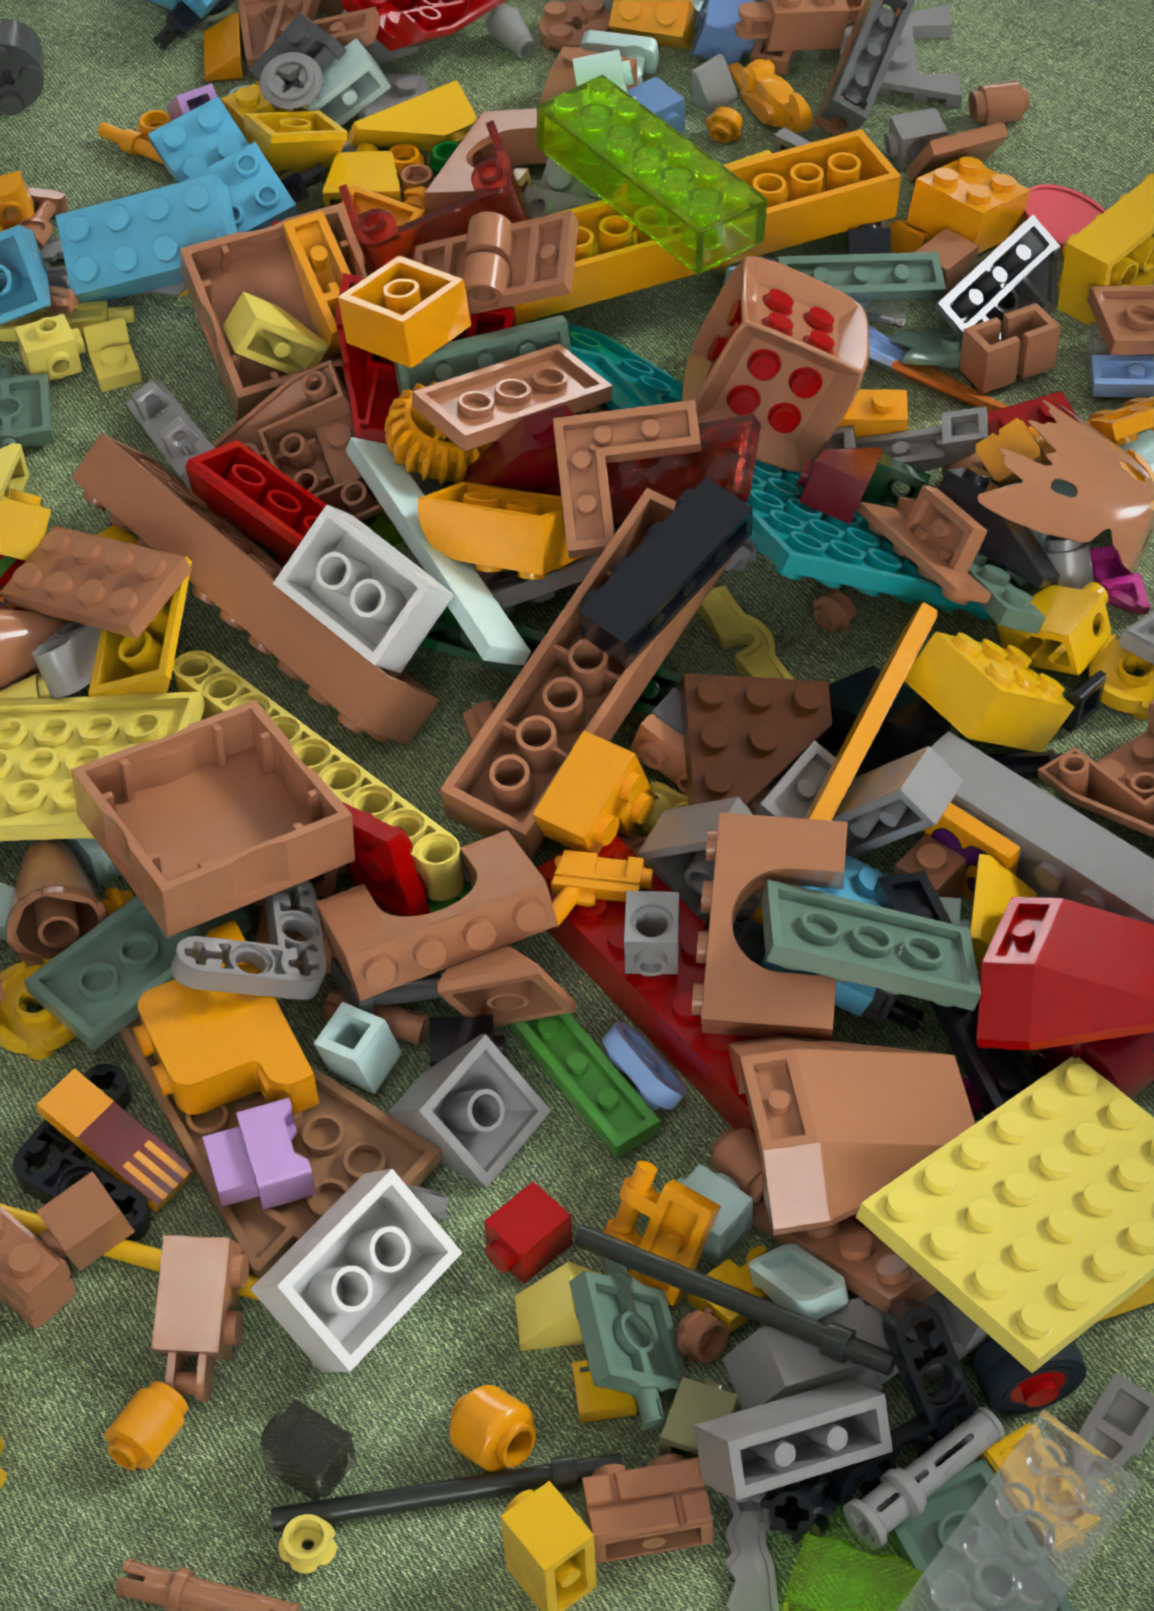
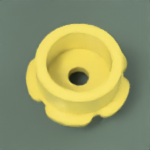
M299 1515L285 1526L282 1538H280L278 1543L279 1555L282 1561L291 1564L293 1571L302 1574L314 1573L318 1566H327L335 1557L337 1551V1544L333 1541L335 1531L327 1521L316 1515ZM307 1541L314 1543V1546L309 1550L303 1548V1544Z

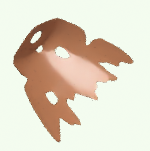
M1050 397L1048 398L1064 412L1049 402L1042 400L1049 407L1048 412L1055 419L1056 423L1047 422L1046 424H1041L1033 420H1028V422L1055 449L1056 452L1045 455L1052 465H1043L1008 449L1000 448L999 451L1005 457L1003 460L1004 465L1022 480V483L981 493L977 497L978 502L1007 520L1043 534L1080 543L1090 542L1105 529H1110L1112 544L1118 550L1122 564L1131 573L1135 572L1154 530V513L1151 508V501L1154 500V481L1128 453L1090 424ZM1120 461L1133 467L1142 476L1144 482L1136 480L1122 468ZM1054 479L1064 480L1073 484L1078 494L1075 497L1059 494L1053 491L1051 483Z

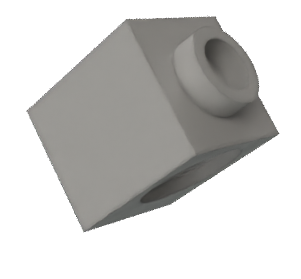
M936 108L892 115L889 119V133H885L883 138L885 153L888 158H893L899 172L907 171L906 169L930 140L948 136V130Z
M626 891L625 974H642L645 976L678 974L679 892Z

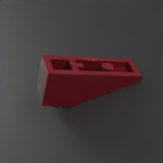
M565 404L525 416L481 454L474 463L472 462L467 467L466 482L520 491H531L559 483L553 418L573 416V412Z
M876 447L822 450L817 461L813 462L808 459L802 470L797 485L805 489L799 502L850 525L883 450Z

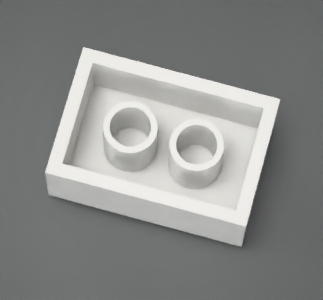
M327 504L273 582L277 588L373 665L397 673L402 672L454 596L452 592L356 517Z
M393 1169L363 1174L250 1290L321 1373L350 1372L462 1252Z

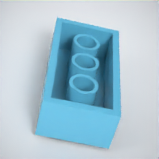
M215 174L55 215L70 289L74 291L75 297H78L80 302H108L181 283L183 279L180 274V248L237 232L228 186Z

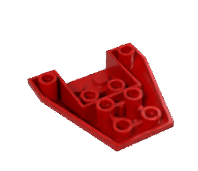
M507 0L341 1L343 9L348 13L376 7L381 19L376 39L391 52L420 46L452 35Z
M1011 897L982 961L980 983L982 995L979 999L976 1038L978 1047L1004 1050H1038L1154 1032V925L1064 898Z

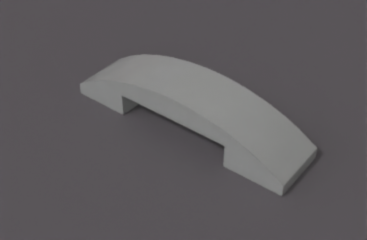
M987 407L943 412L942 426L859 438L855 436L853 425L837 427L824 449L876 447L890 454L891 458L923 472L937 469L976 453L975 444L989 436Z

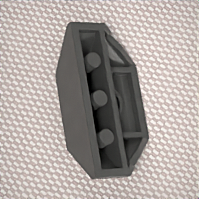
M1032 215L937 300L933 307L961 339H963L964 328L997 317L1001 321L1000 342L1004 314L1037 303L1048 314L1055 309L1058 282L1057 260L1060 258V245L1036 217Z

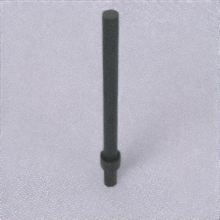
M584 1224L580 1226L576 1233L574 1245L817 1346L820 1348L821 1355L844 1364L848 1359L886 1376H890L897 1361L896 1353L857 1338L856 1330L834 1321L828 1326Z
M621 1452L574 1459V1454L550 1457L551 1463L273 1507L271 1508L272 1526L274 1532L283 1531L293 1518L304 1514L316 1515L328 1523L502 1496L520 1493L529 1489L537 1490L548 1481L554 1485L558 1492L578 1490V1483H582V1477L592 1476V1473L597 1468L604 1465H623Z

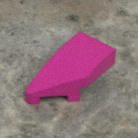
M1114 546L1090 549L1094 580L1107 591L1109 597L1108 604L1140 615L1148 614L1151 606L1140 573L1133 574L1124 567L1118 550Z

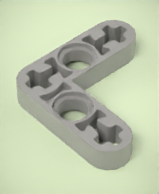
M304 881L266 897L265 913L269 944L202 936H189L182 939L177 944L171 962L170 970L172 976L185 987L198 990L295 1000H308L315 997L323 983L327 965L320 917L315 903L317 897L314 887L309 881ZM290 899L291 903L296 906L295 910H289L291 906ZM284 931L298 932L304 935L307 941L292 940L284 934ZM246 962L253 964L261 970V973H247L241 970L237 963ZM295 962H302L300 971L294 967Z

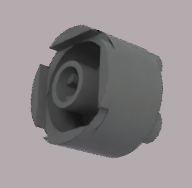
M2 19V23H0V111L8 115L19 114L23 108L32 104L40 95L44 82V51L40 44L41 40L33 29L13 19Z

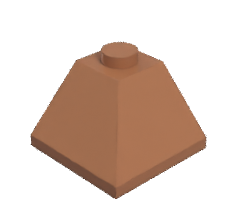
M509 945L448 967L437 983L438 994L464 1017L493 1015L494 1027L577 1012L576 1001L537 963Z

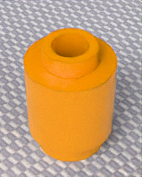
M159 1381L151 1382L148 1388H140L105 1432V1439L109 1445L107 1448L109 1456L118 1465L127 1470L133 1471L136 1468L150 1469L184 1426L183 1416L188 1411L185 1399L175 1389Z

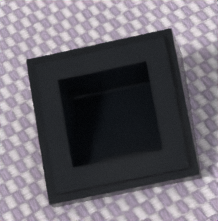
M1099 670L1063 695L1075 708L1061 727L1072 732L1099 709L1106 681L1105 672Z

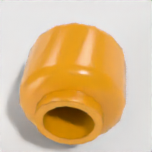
M488 1384L480 1386L460 1397L454 1404L449 1427L450 1441L461 1455L483 1470L489 1472L505 1471L519 1466L531 1454L536 1441L534 1415L525 1403L500 1387Z

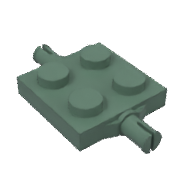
M0 357V449L12 443L21 444L22 447L54 443L51 390L48 374H14L13 360L9 357H4V368L2 357Z
M601 1257L605 1276L583 1271L569 1281L594 1386L627 1392L632 1395L637 1401L643 1430H657L664 1427L666 1422L660 1399L673 1402L682 1377L687 1378L682 1355L677 1348V1336L665 1291L643 1285L632 1278L625 1266Z

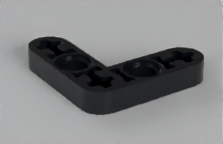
M100 1064L84 1073V1077L102 1090H108L114 1085L115 1091L113 1093L104 1091V1093L124 1110L127 1108L131 1101V1090L126 1074L120 1067L112 1064ZM44 1120L18 1150L13 1159V1169L20 1188L28 1195L47 1204L93 1171L123 1215H127L131 1210L134 1211L135 1217L132 1220L125 1217L135 1231L126 1240L136 1242L144 1237L151 1226V1215L145 1197L138 1190L83 1161L87 1154L68 1138L61 1137L59 1130L47 1120ZM48 1145H52L54 1148L51 1152ZM48 1162L49 1169L46 1172L37 1169L31 1175L29 1168L33 1165L41 1168Z
M905 1298L895 1302L888 1309L883 1322L885 1340L889 1350L897 1354L896 1367L916 1416L890 1431L893 1452L832 1471L828 1483L829 1496L839 1500L838 1507L842 1510L844 1505L854 1498L851 1494L857 1490L855 1483L857 1478L861 1477L866 1480L860 1486L862 1495L858 1499L861 1500L881 1484L878 1478L891 1468H896V1456L901 1448L913 1443L917 1447V1458L920 1457L937 1441L953 1430L951 1423L953 1419L956 1418L963 1423L978 1409L940 1314L934 1308L916 1299ZM913 1316L921 1320L915 1326V1333L919 1343L905 1336L912 1329L910 1319ZM920 1344L930 1349L922 1350ZM939 1363L944 1368V1381L937 1391L928 1394L923 1388V1377L932 1365ZM928 1434V1435L932 1436V1437L935 1438V1439H933L932 1441H929V1440L926 1438V1435ZM961 1445L949 1456H947L944 1460H942L938 1465H936V1467L940 1466L943 1462H945L948 1458H950L953 1454L960 1450L963 1447V1445Z

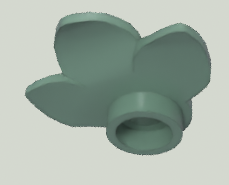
M925 328L921 331L904 329L890 336V342H897L910 348L903 355L902 364L939 365L944 368H959L962 339L957 333H950L936 328Z

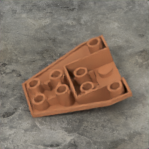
M331 360L290 377L212 443V446L217 448L239 440L321 501L353 515L359 521L384 511L345 451L350 438H354L347 391ZM325 457L326 462L318 461L317 458ZM231 522L234 526H236V527L241 531V528H239L237 525H235L233 522Z
M1154 700L1149 705L1148 731L1096 762L1077 747H1074L1039 768L1038 777L1070 803L1154 838Z
M785 1035L728 1043L739 1094L746 1093L762 1159V1192L773 1236L830 1227L856 1214L861 1202L975 1124L955 1055Z

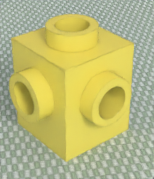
M64 313L14 327L22 360L29 375L47 373L49 381L83 371L79 354L86 352L79 329L70 328Z

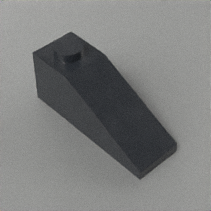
M973 465L947 470L938 489L987 530L978 552L1038 588L1056 584L1060 575L1030 529L1005 519L978 502L977 497L979 494L1000 488L990 482L992 476L985 470Z

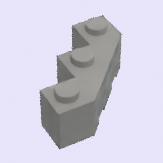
M938 1291L922 1301V1303L934 1308L940 1314L959 1360L974 1350H964L941 1292ZM861 1297L849 1300L848 1304L842 1309L817 1320L828 1326L833 1321L856 1330L857 1338L889 1350L883 1332V1322L886 1314L873 1305L866 1306ZM913 1316L910 1319L912 1329L905 1336L919 1343L915 1333V1326L921 1320ZM769 1326L759 1328L722 1358L734 1390L738 1394L742 1410L846 1379L881 1392L882 1385L898 1373L896 1364L890 1376L881 1374L848 1359L842 1364L821 1355L819 1347ZM920 1344L922 1350L930 1349ZM939 1363L932 1365L924 1376L932 1379L944 1377V1368Z

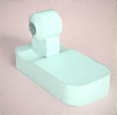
M588 30L584 32L580 48L598 53L619 49L621 57L636 59L637 85L643 83L642 75H644V72L647 74H654L656 72L659 62L658 43L651 37Z
M796 1244L782 1245L752 1259L748 1263L752 1285L755 1288L762 1289L775 1304L811 1319H821L842 1309L849 1302L844 1277Z

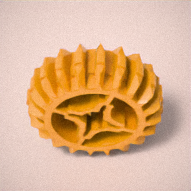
M432 380L430 385L436 384V382ZM416 383L412 391L424 388L425 386ZM402 390L400 397L394 399L389 408L384 427L387 451L394 454V463L405 464L407 474L420 473L422 481L428 478L437 479L440 486L444 481H452L454 484L462 482L466 479L467 467L472 462L474 463L496 441L481 445L476 449L463 451L412 407V391Z

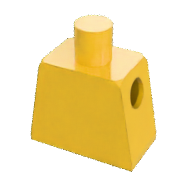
M363 143L356 148L355 152H340L335 155L323 188L324 207L341 203L351 185L401 202L400 185L393 153L379 151L373 144Z
M1096 582L1087 583L1081 590L1050 585L1032 596L1033 600L1031 603L1046 617L1038 634L999 626L996 623L1002 648L1006 649L1008 645H1012L1020 649L1032 660L1029 666L1079 676L1111 635V625L1106 609L1109 597L1104 587Z

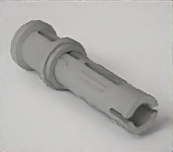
M979 1407L973 1415L944 1438L937 1441L929 1450L905 1469L897 1467L887 1470L881 1475L880 1485L861 1500L853 1498L847 1502L843 1508L844 1515L856 1536L864 1544L877 1550L887 1543V1534L907 1518L914 1520L922 1515L927 1505L926 1499L956 1474L960 1473L995 1442L1003 1439L1005 1432L999 1419L989 1409ZM961 1445H963V1447H962L960 1450H958L955 1454H953L950 1458H948V1459H947L945 1462H943L940 1466L936 1467V1465H938L942 1460H944L947 1456H949V1455H950L952 1452H954L957 1448H959Z

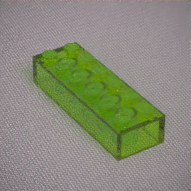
M604 75L593 78L537 105V148L697 275L764 241L767 198Z

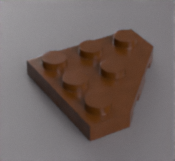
M684 673L680 682L689 805L739 797L749 808L755 798L769 785L772 786L795 764L814 740L818 743L829 732L832 726V714L828 681Z

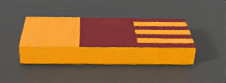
M75 1068L37 1103L36 1112L114 1178L138 1190L145 1197L147 1205L156 1213L194 1175V1167Z

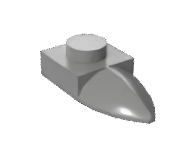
M1117 1372L1088 1414L1077 1436L1073 1452L1072 1470L1074 1485L1078 1488L1098 1483L1122 1468L1132 1456L1138 1458L1154 1434V1396Z

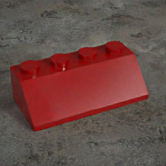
M239 440L189 458L185 465L193 494L203 500L213 513L226 517L241 528L242 533L247 538L260 542L274 552L278 560L286 565L326 506V503Z

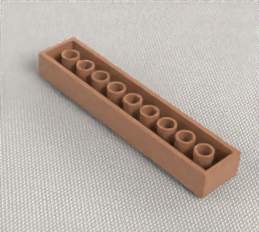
M102 433L99 435L71 477L85 489L82 497L103 511L108 509L112 513L109 520L115 526L129 534L134 532L139 536L135 542L138 546L184 557L187 556L192 561L191 568L193 569L190 572L189 581L194 586L190 591L203 602L211 606L218 605L222 609L219 617L230 626L240 631L245 629L251 635L247 641L253 647L268 656L274 654L280 660L276 666L284 674L298 682L301 680L305 681L309 685L306 693L325 707L330 708L332 705L340 712L336 719L342 725L357 734H361L364 730L383 744H387L389 739L408 746L440 699L405 669L401 673H397L373 665L277 588L273 582L284 567L255 542L247 538L242 531L224 516L217 515L209 510L206 503L193 494L191 488L188 489L184 482L158 460Z

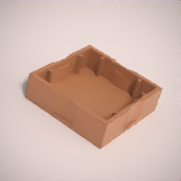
M342 203L289 217L261 230L236 232L180 248V274L237 420L242 419L290 377L308 370L305 369L287 374L234 352L222 326L242 292L281 307L318 336L311 320L282 228L283 222L323 210L351 275L368 277L364 267L362 250ZM325 352L319 364L331 360L345 386L341 352L331 356H327Z
M256 700L192 723L170 736L147 743L136 744L71 769L79 818L167 937L355 861L352 814L322 778L297 757L289 743V739Z

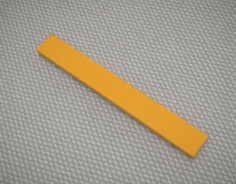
M923 602L905 625L804 819L832 821L938 616L936 614L938 610ZM760 901L751 919L763 925Z

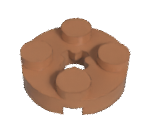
M602 0L568 1L564 3L561 1H551L544 6V14L539 21L541 44L549 51L550 46L560 49V51L563 46L580 48L585 31L612 32L608 26L611 12L604 8Z

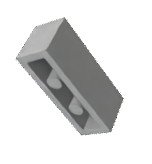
M930 746L853 778L832 821L848 822L846 855L855 857L936 825L964 780L950 767L948 761L936 753Z
M850 1379L694 1425L702 1483L736 1501L893 1452L885 1394Z

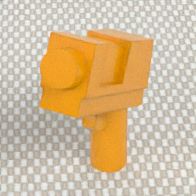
M564 850L563 855L557 856L554 860L556 872L551 882L552 894L557 895L552 901L558 924L555 928L560 926L576 904L591 907L595 905L596 899L626 902V891L652 889L654 869L645 868L644 858L628 857V860L601 858L598 857V853Z

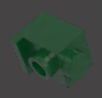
M882 452L860 502L891 508L897 507L899 497L917 499L922 486H928L931 475L890 457V454ZM899 480L908 484L910 489L905 493L898 492L894 488L893 483Z

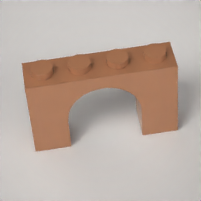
M570 106L483 111L424 193L425 207L431 213L435 229L468 228L470 218L481 212H495L508 218L511 223H516L526 185L532 187L533 185L528 168H508L527 164H546L559 118L573 120Z
M719 812L718 830L708 829L706 842V861L715 862L713 881L703 880L701 912H710L709 932L699 931L696 963L706 964L704 983H694L692 1015L701 1016L702 1033L761 1038L785 1035L832 1041L836 980L822 975L776 972L759 966L750 960L740 949L734 937L733 926L741 907L749 898L764 889L767 879L789 885L843 889L848 822Z
M508 830L460 847L472 890L458 902L439 911L418 916H395L385 913L376 905L364 884L315 902L329 946L360 1001L558 926L545 879Z

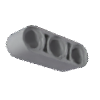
M68 621L32 652V656L52 698H60L75 693L91 682L101 629Z

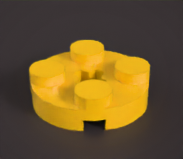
M1117 634L1110 635L1088 664V678L1099 670L1105 672L1106 681L1101 702L1115 710L1130 713L1136 719L1148 720L1149 705L1154 700V665L1118 646L1120 639L1116 640ZM1136 669L1144 671L1143 676H1133L1126 671L1134 672Z
M42 959L43 965L29 967L26 966L25 961L13 964L0 973V980L5 993V997L0 1003V1046L15 1053L26 1054L33 1060H43L50 1057L55 1052V1049L66 1045L76 1037L47 1009L44 1008L39 1012L29 1013L26 1007L30 1002L37 1005L40 1003L27 992L24 980L52 959Z

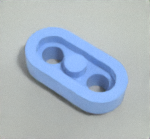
M618 1021L602 1038V1043L606 1048L604 1054L620 1072L630 1077L636 1085L635 1091L650 1108L659 1110L662 1107L673 1110L687 1094V1087L652 1044L630 1025Z

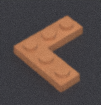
M279 0L263 53L300 13L327 34L336 38L344 47L355 38L364 47L375 43L381 19L376 7L315 20L321 0Z
M695 400L553 418L569 558L602 554L615 535L607 463L701 451Z

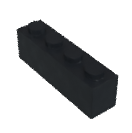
M705 477L694 490L691 488L687 489L676 502L674 511L663 523L658 521L650 527L643 539V544L631 556L625 555L617 562L607 582L599 590L597 588L592 589L584 597L579 607L581 636L628 668L752 535L753 508L708 477Z

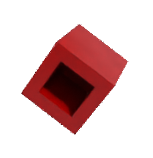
M534 1181L484 1221L486 1236L485 1253L499 1271L502 1273L510 1271L523 1284L527 1283L573 1244L571 1215Z

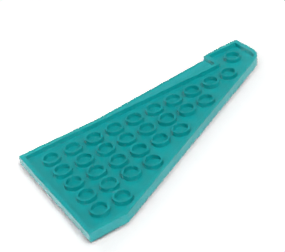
M543 317V318L536 319V320L531 321V322H535V321L547 319V318H549V317ZM567 322L571 353L613 385L611 401L604 403L608 408L620 410L682 401L683 382L614 339L593 329ZM701 434L700 452L661 456L695 488L705 477H708L753 508V530L749 538L754 542V548L768 556L775 564L774 569L789 579L801 580L802 576L815 578L818 582L831 588H840L844 584L853 586L860 592L874 597L879 596L880 592L891 594L898 600L912 605L917 604L918 600L929 602L936 608L946 612H954L955 608L967 610L970 614L980 619H991L986 611L975 601H969L967 605H961L944 597L941 593L943 588L935 581L920 575L916 571L918 566L911 559L894 552L892 549L893 543L886 537L871 531L868 528L870 522L858 513L857 510L849 525L800 503L799 500L805 489L797 485L801 472L782 470L770 464L762 463L709 440Z

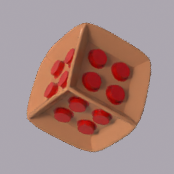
M746 256L731 273L706 316L685 367L682 401L695 400L699 434L762 463L770 464L782 470L802 473L807 460L815 462L822 450H824L847 413L860 387L869 359V326L866 312L853 298L820 280L772 260Z

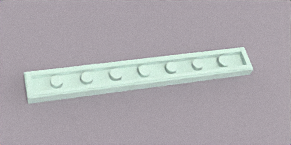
M351 437L345 450L423 570L454 594L447 606L483 661L519 666L525 665L531 653L530 649L472 564L446 557L433 548L424 536L418 518V498L425 495L410 473L407 474L405 466L394 463V454L387 451V444Z

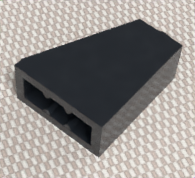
M872 665L829 684L832 726L818 744L837 751L841 749L882 671L881 669ZM903 683L864 758L890 763L927 746L932 747L948 731L951 732V723L914 689Z

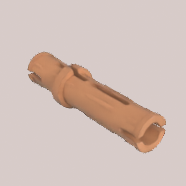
M128 1558L123 1564L121 1570L128 1573L127 1578L119 1576L116 1588L117 1597H127L165 1607L166 1611H301V1603L298 1602L292 1603L197 1578L191 1569L180 1567L177 1572L137 1562L132 1558Z

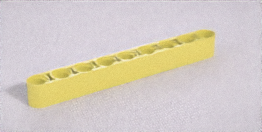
M195 650L181 654L175 659L173 674L177 691H201L206 707L201 720L256 700L289 739V743L297 757L322 778L342 803L344 802L363 812H369L375 818L393 827L398 826L408 835L413 845L411 856L416 871L421 875L427 887L425 897L431 900L443 901L452 899L463 891L465 880L459 841L452 834L213 655L205 651Z

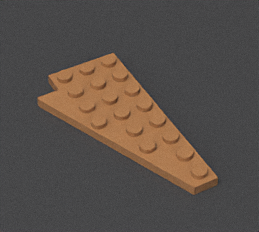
M140 1016L117 1033L188 1161L194 1167L197 1177L229 1234L235 1242L243 1247L242 1254H247L249 1269L253 1276L261 1278L363 1174L393 1169L406 1186L419 1187L442 1162L440 1148L309 1064L315 1076L319 1105L293 1114L297 1133L291 1143L295 1154L309 1160L316 1195L265 1210L262 1209L259 1197L221 1207L202 1137L238 1127L236 1112L271 1102L265 1100L262 1092H254L202 1114H186L177 1107L172 1094L162 1097L151 1071V1067L157 1065L153 1054L143 1057L132 1028L142 1024Z

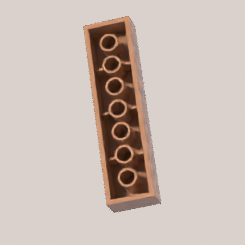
M646 488L440 788L446 817L486 838L508 830L531 861L546 838L532 814L583 731H587L610 742L732 558L730 557L628 668L581 636L579 607L584 597L592 589L597 588L599 590L607 582L617 562L625 555L631 556L643 544V539L650 527L658 521L663 523L674 511L676 501Z

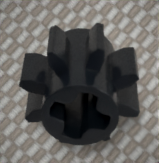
M828 1474L821 1477L817 1475L768 1491L760 1501V1506L770 1509V1516L773 1522L769 1529L771 1531L779 1529L785 1534L792 1535L794 1544H798L809 1529L814 1535L818 1537L823 1536L830 1526L826 1516L832 1515L839 1506L838 1499L829 1497L827 1483L830 1476Z

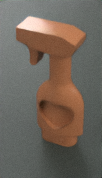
M27 187L33 200L35 214L19 222L16 226L21 225L32 230L38 247L41 250L53 232V226L49 222L51 218L68 212L66 194L55 190Z

